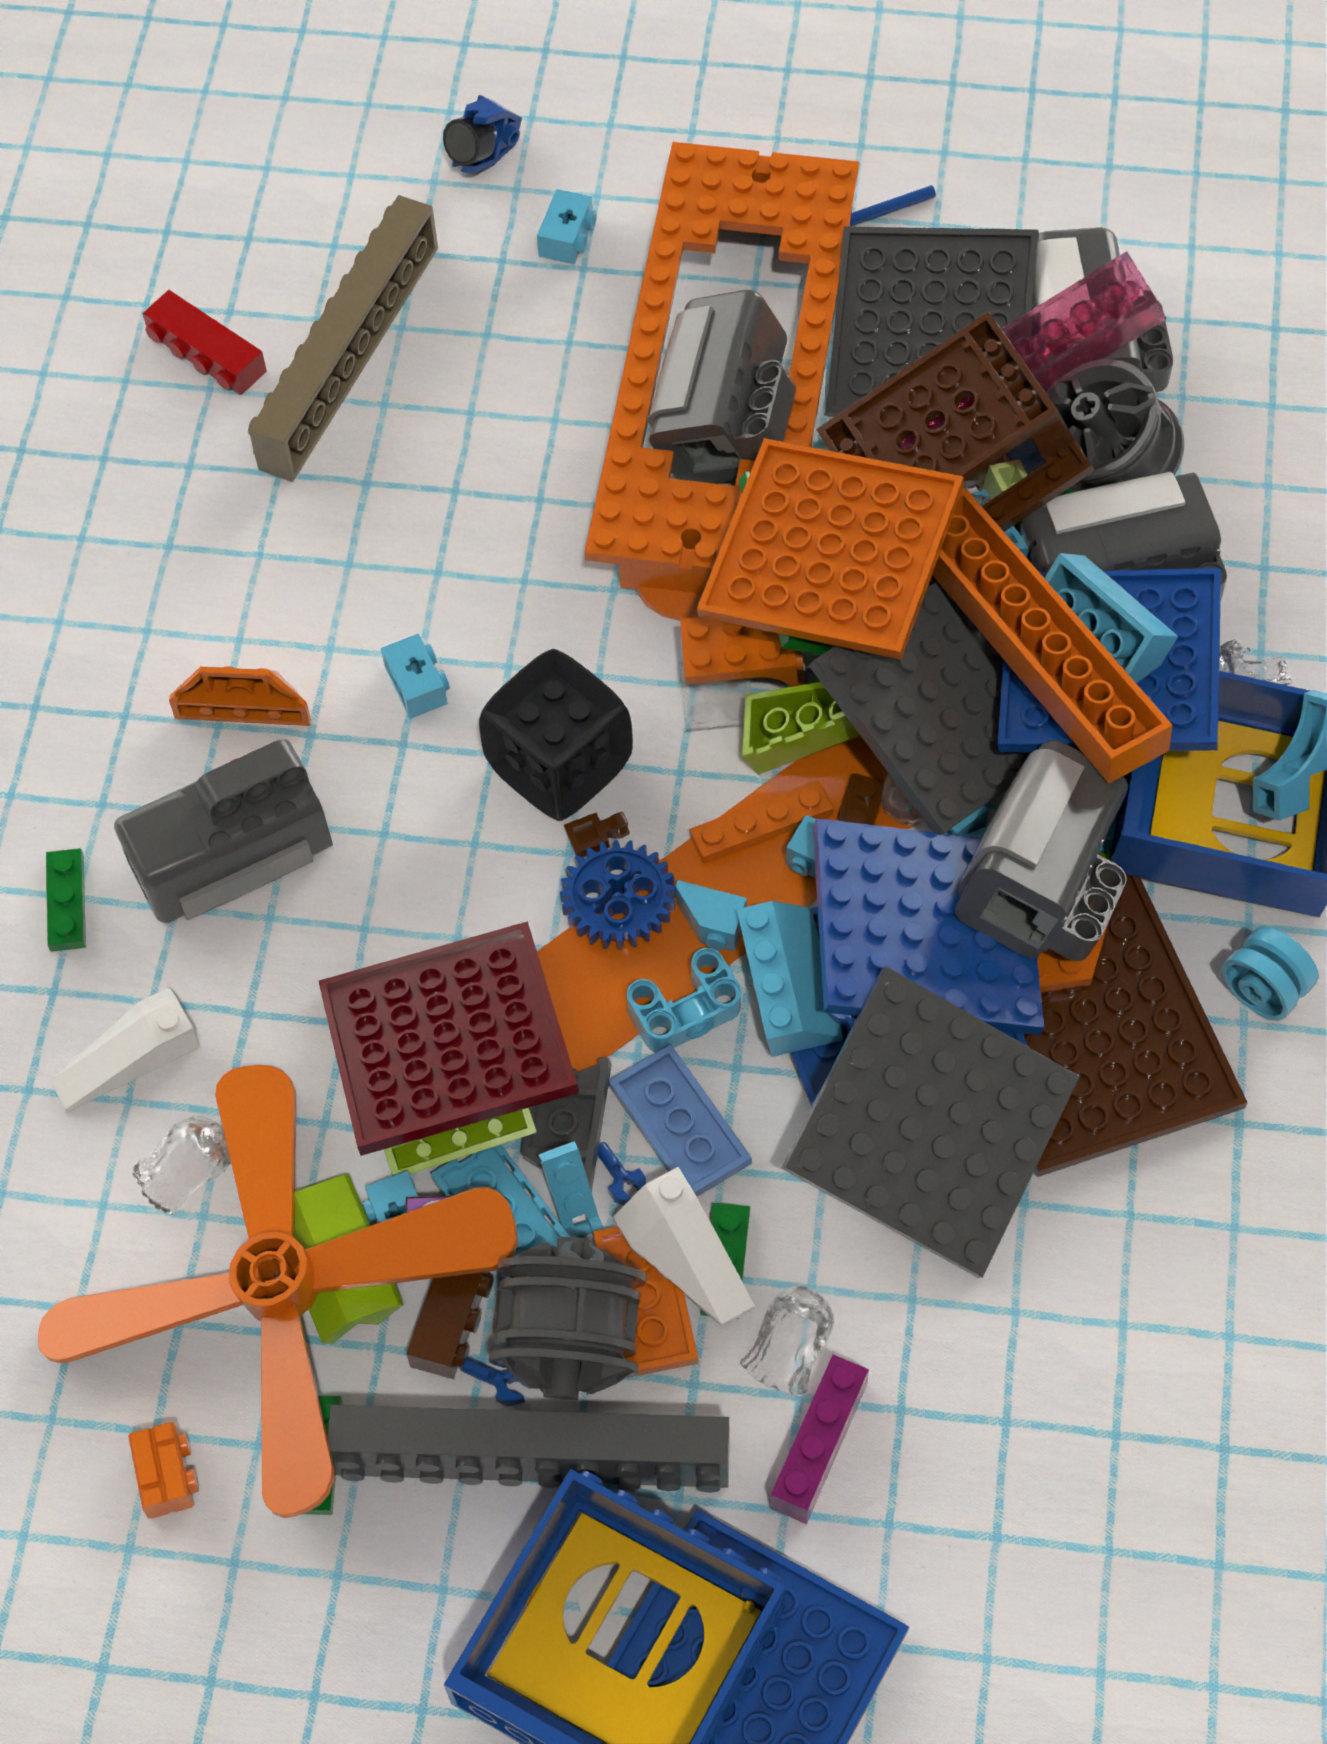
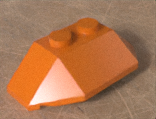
M200 666L169 697V703L175 719L299 726L311 725L307 702L278 671L265 668L242 669L230 666Z

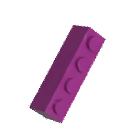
M832 1354L771 1492L770 1509L802 1523H808L867 1387L869 1369Z

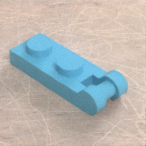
M573 1141L539 1154L559 1223L570 1237L582 1238L589 1234H592L594 1237L593 1231L602 1230L603 1226L598 1216L576 1143ZM585 1214L586 1220L573 1224V1218Z

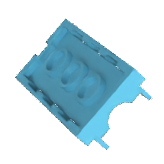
M501 1144L470 1154V1157L460 1163L457 1159L452 1160L430 1173L433 1182L443 1196H454L473 1188L483 1187L498 1191L508 1201L515 1217L518 1245L514 1256L543 1243H549V1246L557 1247V1238L570 1237ZM505 1162H507V1164H508V1165L510 1166V1168L513 1170V1174H512V1173L510 1172V1170L507 1168V1166L505 1165ZM525 1188L528 1190V1192H529V1193L531 1194V1196L533 1197V1201L530 1199V1197L528 1196V1194L525 1192V1190H524ZM544 1215H546L548 1219L551 1221V1223L553 1224V1228L545 1219ZM501 1275L503 1279L509 1278L504 1275Z

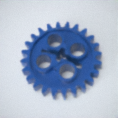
M618 839L614 840L613 848L610 849L603 842H600L599 852L596 853L588 847L586 848L587 859L576 856V867L567 866L568 878L561 879L563 891H560V900L564 903L562 904L563 915H569L568 925L569 927L577 926L579 937L589 932L590 944L593 945L601 938L603 939L605 949L608 948L611 941H616L618 949L622 950L626 940H629L633 947H637V937L641 936L649 942L650 930L661 933L662 924L660 921L670 922L669 911L675 910V899H673L676 897V886H673L674 875L673 873H668L667 862L658 863V852L647 856L646 845H642L636 851L633 850V841L631 840L625 848H620ZM617 869L625 871L618 875L610 873ZM642 890L651 892L650 894L645 896H640L636 894L637 892ZM589 893L600 894V896L596 898L586 897V895H588ZM615 914L626 915L625 918L619 920L612 918Z

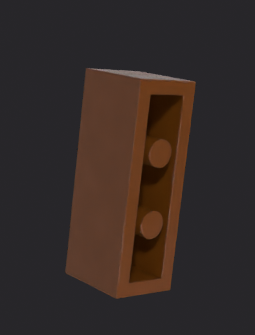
M490 1271L433 1278L406 1353L411 1368L450 1379L455 1378L458 1368L463 1369L470 1349L466 1345L470 1332H477L481 1321L482 1311L478 1309L482 1297L488 1298L493 1286L494 1276L490 1275Z

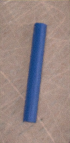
M930 185L852 212L849 227L936 197L935 189Z

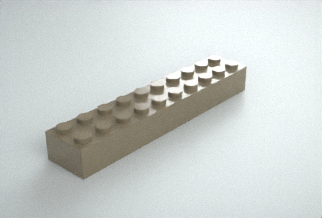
M398 195L393 204L386 208L383 220L377 228L371 231L367 245L363 251L357 253L353 267L348 274L342 277L339 289L334 297H330L327 300L320 319L314 321L306 341L298 346L292 363L282 371L278 385L273 392L268 393L264 401V407L257 417L252 418L249 424L248 434L251 438L258 470L294 482L438 250L433 207L431 205Z

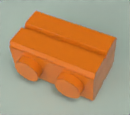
M173 1422L130 1433L128 1438L142 1509L146 1516L153 1519L167 1515L170 1512H178L195 1506L192 1494L199 1492V1487L194 1469L187 1470L185 1457L191 1455L187 1433H180Z

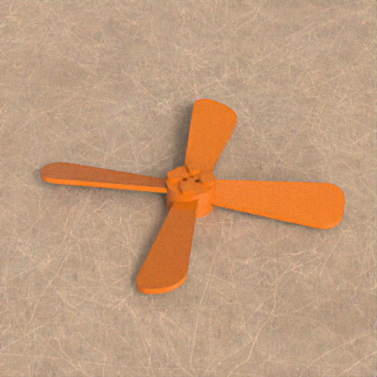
M267 1065L243 1066L232 1069L224 1074L217 1083L215 1092L249 1238L237 1249L230 1263L229 1273L66 1299L49 1309L42 1318L38 1331V1346L41 1353L48 1360L56 1363H67L244 1305L257 1320L261 1321L262 1496L265 1505L274 1515L290 1518L309 1512L321 1505L329 1495L334 1483L335 1469L300 1318L312 1307L318 1293L495 1271L500 1260L514 1256L518 1245V1232L515 1217L508 1201L498 1191L483 1187L473 1188L305 1250L294 1238L295 1087L292 1080L278 1068Z

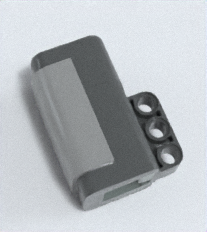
M740 290L690 300L686 304L684 311H681L676 317L648 421L652 428L649 438L651 446L654 449L674 451L672 474L676 479L706 483L736 480L740 459L755 461L764 438L784 442L796 393L794 382L782 366L787 344V334L764 298L756 291Z
M285 739L272 742L202 775L196 782L126 813L114 822V830L127 862L154 916L163 923L171 922L183 915L186 920H189L313 862V854L333 846L323 808L309 782L306 769L290 741Z
M1059 740L1047 741L1038 750L1030 753L1008 788L958 888L960 899L955 908L956 916L960 921L1028 958H1038L1042 951L1046 952L1049 948L1073 961L1086 959L1103 935L1127 881L1126 873L1120 866L1098 855L1127 794L1128 784L1125 777L1122 776L1109 784L1081 751Z

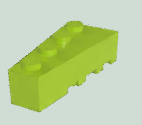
M821 682L745 694L742 757L758 775L860 736Z

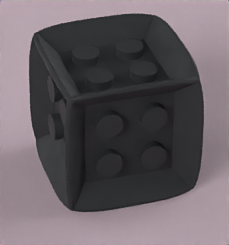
M550 649L540 654L523 667L490 698L479 717L482 749L491 767L502 780L529 803L557 821H562L572 816L594 798L618 775L632 754V722L627 707L619 696L603 681L572 657L557 649Z

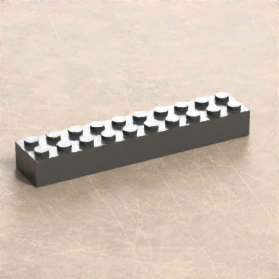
M331 1405L328 1443L335 1474L341 1475V1478L347 1481H362L365 1476L380 1477L383 1481L393 1483L402 1482L404 1478H420L421 1482L429 1484L442 1483L443 1479H459L460 1483L466 1485H479L483 1483V1480H498V1483L504 1486H519L522 1484V1481L538 1482V1485L554 1488L562 1484L569 1470L572 1469L579 1474L582 1471H588L600 1478L604 1484H617L618 1488L624 1490H637L641 1488V1485H655L657 1489L662 1491L680 1490V1486L696 1487L701 1492L713 1493L720 1491V1488L729 1487V1417Z

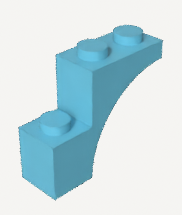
M1316 690L1304 693L1300 721L1289 746L1271 768L1253 778V812L1276 820H1282L1309 810L1310 776L1327 770L1326 693Z

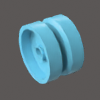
M1265 926L1255 929L1244 941L1242 948L1236 950L1224 962L1222 967L1224 981L1239 1001L1254 1013L1275 1021L1285 1019L1297 1006L1299 998L1306 996L1319 979L1316 964L1309 953L1297 941L1284 932Z

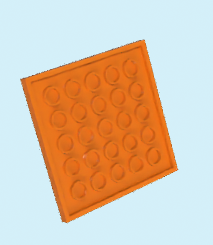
M764 438L698 604V616L902 660L964 487V477Z

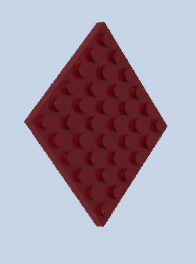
M528 921L318 981L360 1156L579 1093Z

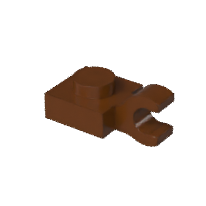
M596 812L564 824L566 835L575 856L582 858L587 856L586 848L590 847L597 853L600 851V842H603L607 848H610L608 838L620 839L630 834L624 812L613 814L601 821Z

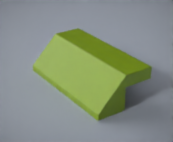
M529 1107L384 1149L392 1176L407 1170L409 1174L537 1133Z
M343 1174L295 1192L294 1238L305 1250L371 1226L350 1175ZM395 1283L318 1293L312 1307L308 1310L322 1344H333L357 1324L379 1325L404 1304Z

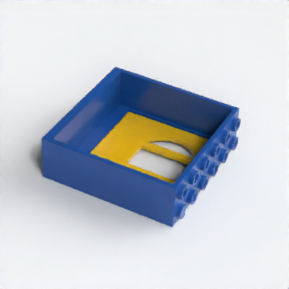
M1219 671L1218 750L1168 751L1124 775L1127 780L1128 790L1116 816L1109 860L1120 866L1128 875L1320 917L1327 905V770L1326 772L1322 771L1310 776L1309 810L1297 814L1294 834L1218 818L1212 815L1217 779L1253 786V778L1259 776V774L1223 767L1222 764L1232 757L1243 754L1264 755L1278 761L1293 739L1302 713L1304 693L1310 690ZM1212 830L1289 846L1290 849L1278 857L1265 860L1239 855L1227 849L1217 839Z
M570 1469L446 1679L444 1687L451 1704L520 1744H689L692 1738L691 1744H712L785 1609L786 1585L781 1583L782 1578L773 1571L763 1567L758 1571L745 1564L746 1559L738 1552L729 1548H724L721 1551L710 1545L709 1538L701 1532L689 1528L686 1532L673 1525L674 1520L666 1513L657 1509L649 1512L638 1506L639 1501L631 1494L623 1490H618L614 1493L603 1487V1481L588 1471H582L579 1474ZM579 1512H582L581 1515H580V1517H579V1519L577 1520L575 1526L573 1527L572 1531L570 1532L568 1538L566 1539L565 1543L563 1544L561 1550L559 1551L558 1555L556 1556L554 1562L552 1563L551 1567L549 1568L547 1574L545 1575V1577H544V1579L542 1580L541 1584H539V1581H540L541 1577L543 1576V1574H544V1572L546 1571L548 1565L550 1564L551 1560L553 1559L555 1553L557 1552L559 1546L561 1545V1543H562V1541L564 1540L566 1534L568 1533L569 1529L571 1528L573 1522L575 1521V1519H576V1517L578 1516ZM618 1564L619 1569L575 1644H572L567 1637L563 1620L565 1603L571 1589L588 1572L601 1566ZM632 1572H637L680 1596V1600L635 1679L622 1675L586 1654ZM527 1604L528 1606L526 1610L524 1611L522 1617L520 1618L515 1629L513 1630L508 1641L506 1642L504 1648L502 1649L497 1660L495 1661L490 1672L488 1673V1677L484 1676L488 1668L490 1667L491 1663L493 1662L495 1656L497 1655L498 1651L500 1650L502 1644L504 1643L506 1637L511 1631L513 1625L518 1619L520 1613ZM695 1606L701 1616L704 1627V1642L698 1660L690 1671L677 1681L660 1687H649L648 1683L685 1616L689 1609Z

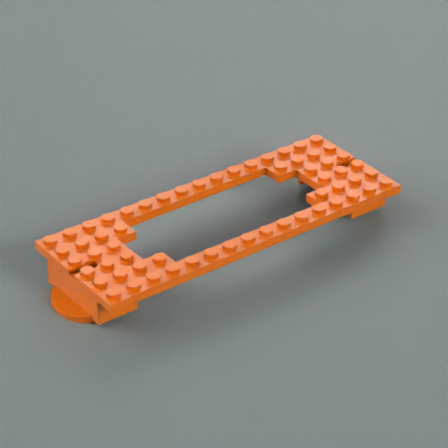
M672 142L585 548V561L618 564L620 588L636 589L644 604L663 617L678 621L685 618L699 617L697 612L698 604L742 495L739 478L745 471L751 472L755 462L754 460L740 459L735 486L671 478L674 451L643 448L683 251L715 254L720 229L782 236L779 248V261L809 264L789 373L796 386V393L784 442L811 447L838 295L844 227L850 226L859 174V161L772 152L771 156H762L756 150Z

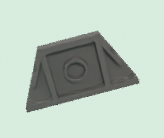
M605 1057L598 1059L597 1065L580 1072L576 1068L573 1069L579 1093L530 1107L537 1133L523 1137L521 1148L523 1159L543 1170L539 1154L574 1141L579 1149L591 1192L612 1066L610 1059Z

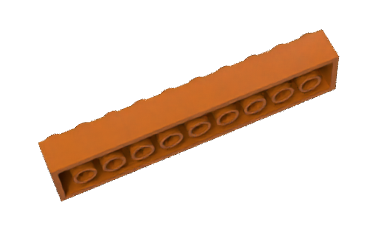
M964 488L932 574L1109 784L1168 752L1173 725L970 492Z

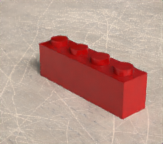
M169 289L142 313L146 325L145 331L153 341L163 343L170 348L174 355L179 358L184 357L193 363L199 372L203 374L208 373L214 377L225 389H232L239 395H242L267 372L263 352Z

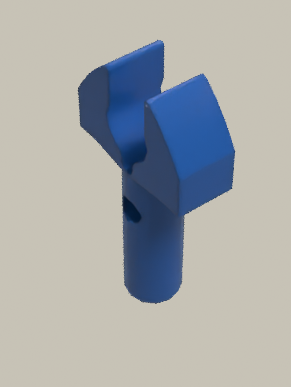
M606 1142L599 1143L598 1157L614 1178L613 1185L608 1187V1193L614 1202L625 1205L630 1200V1197L624 1191V1183L636 1187L637 1191H639L646 1184V1177L640 1168L634 1172L625 1170Z
M468 1357L463 1369L460 1368L462 1372L495 1386L498 1392L495 1397L496 1402L505 1406H513L525 1402L524 1396L508 1390L506 1383L518 1382L532 1389L512 1375L509 1370L499 1372Z

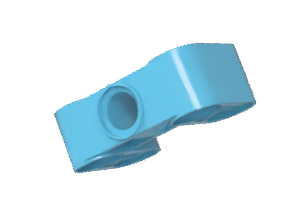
M703 948L693 955L691 981L697 992L674 1003L672 1000L666 1002L657 985L648 979L636 980L630 984L627 989V1012L645 1045L651 1051L656 1053L670 1044L675 1048L689 1040L705 1035L710 1030L738 1016L741 1007L742 990L719 951L713 948ZM705 966H710L714 968L716 971L710 974H704L699 969ZM725 995L731 997L733 1001L721 1003L717 998ZM644 997L652 1002L648 1005H639L635 1000ZM657 1027H664L669 1032L665 1035H656L652 1030Z

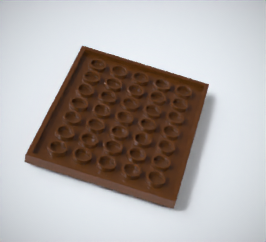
M1126 874V885L1110 917L1091 985L1042 992L1044 1029L1040 1035L1023 1033L1028 1047L1080 1076L1035 1168L1037 1177L1245 1109L1248 1103L1140 877Z

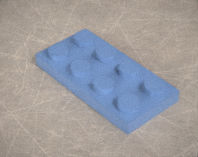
M671 1044L609 1080L610 1089L666 1170L669 1172L679 1167L697 1197L752 1164L750 1154Z

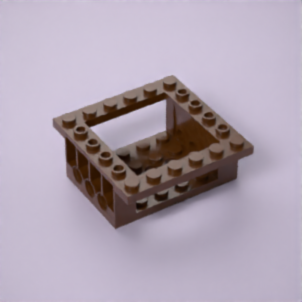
M989 311L816 429L830 451L964 477V482L1030 438L1046 463L982 506L1004 532L1095 471L1074 440L1059 411ZM974 397V403L970 408L965 410L958 409V404L963 398ZM935 417H945L942 427L935 430L929 429V424ZM909 436L916 437V442L911 448H900L903 439Z

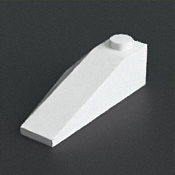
M168 987L133 1005L51 1080V1083L67 1113L199 1048L200 1045L183 1008Z
M679 1167L646 1183L613 1216V1220L631 1250L641 1259L643 1257L658 1270V1273L667 1281L670 1280L686 1293L688 1299L721 1327L755 1309L754 1302L701 1203Z

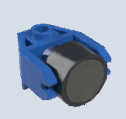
M478 95L477 101L466 105L464 115L451 120L443 131L444 148L449 158L453 161L452 166H462L461 172L476 173L494 166L516 145L520 137L519 129L522 117L494 100Z

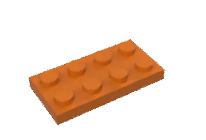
M618 1226L593 1231L595 1246L598 1249L605 1250L625 1266L641 1270L646 1274V1284L642 1287L632 1288L641 1294L640 1304L638 1305L635 1344L637 1345L636 1355L625 1357L626 1360L639 1365L637 1376L699 1364L684 1292L673 1282L667 1281L661 1276L658 1270L643 1257L641 1259L635 1254Z

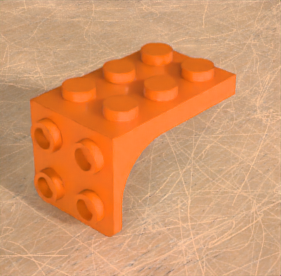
M703 617L680 619L686 685L755 677L775 678L785 682L790 687L805 685L802 651L782 648L778 633Z

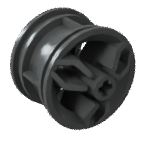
M1116 359L1089 361L1066 372L1046 392L1059 411L1074 440L1095 470L1071 486V492L1166 472H1172L1175 476L1184 453L1182 426L1174 412L1157 398L1156 391L1147 376L1134 365Z
M577 1237L557 1238V1247L549 1246V1243H543L520 1252L514 1257L505 1258L498 1262L497 1272L509 1277L500 1281L497 1332L494 1338V1342L504 1348L489 1352V1363L507 1368L512 1375L529 1387L539 1388L543 1392V1397L561 1400H578L579 1391L592 1395L614 1386L628 1377L638 1375L639 1365L626 1360L625 1357L636 1355L637 1345L635 1344L638 1305L640 1304L641 1294L632 1288L642 1287L646 1284V1274L643 1271L625 1266L605 1250L598 1249L592 1244L591 1240Z

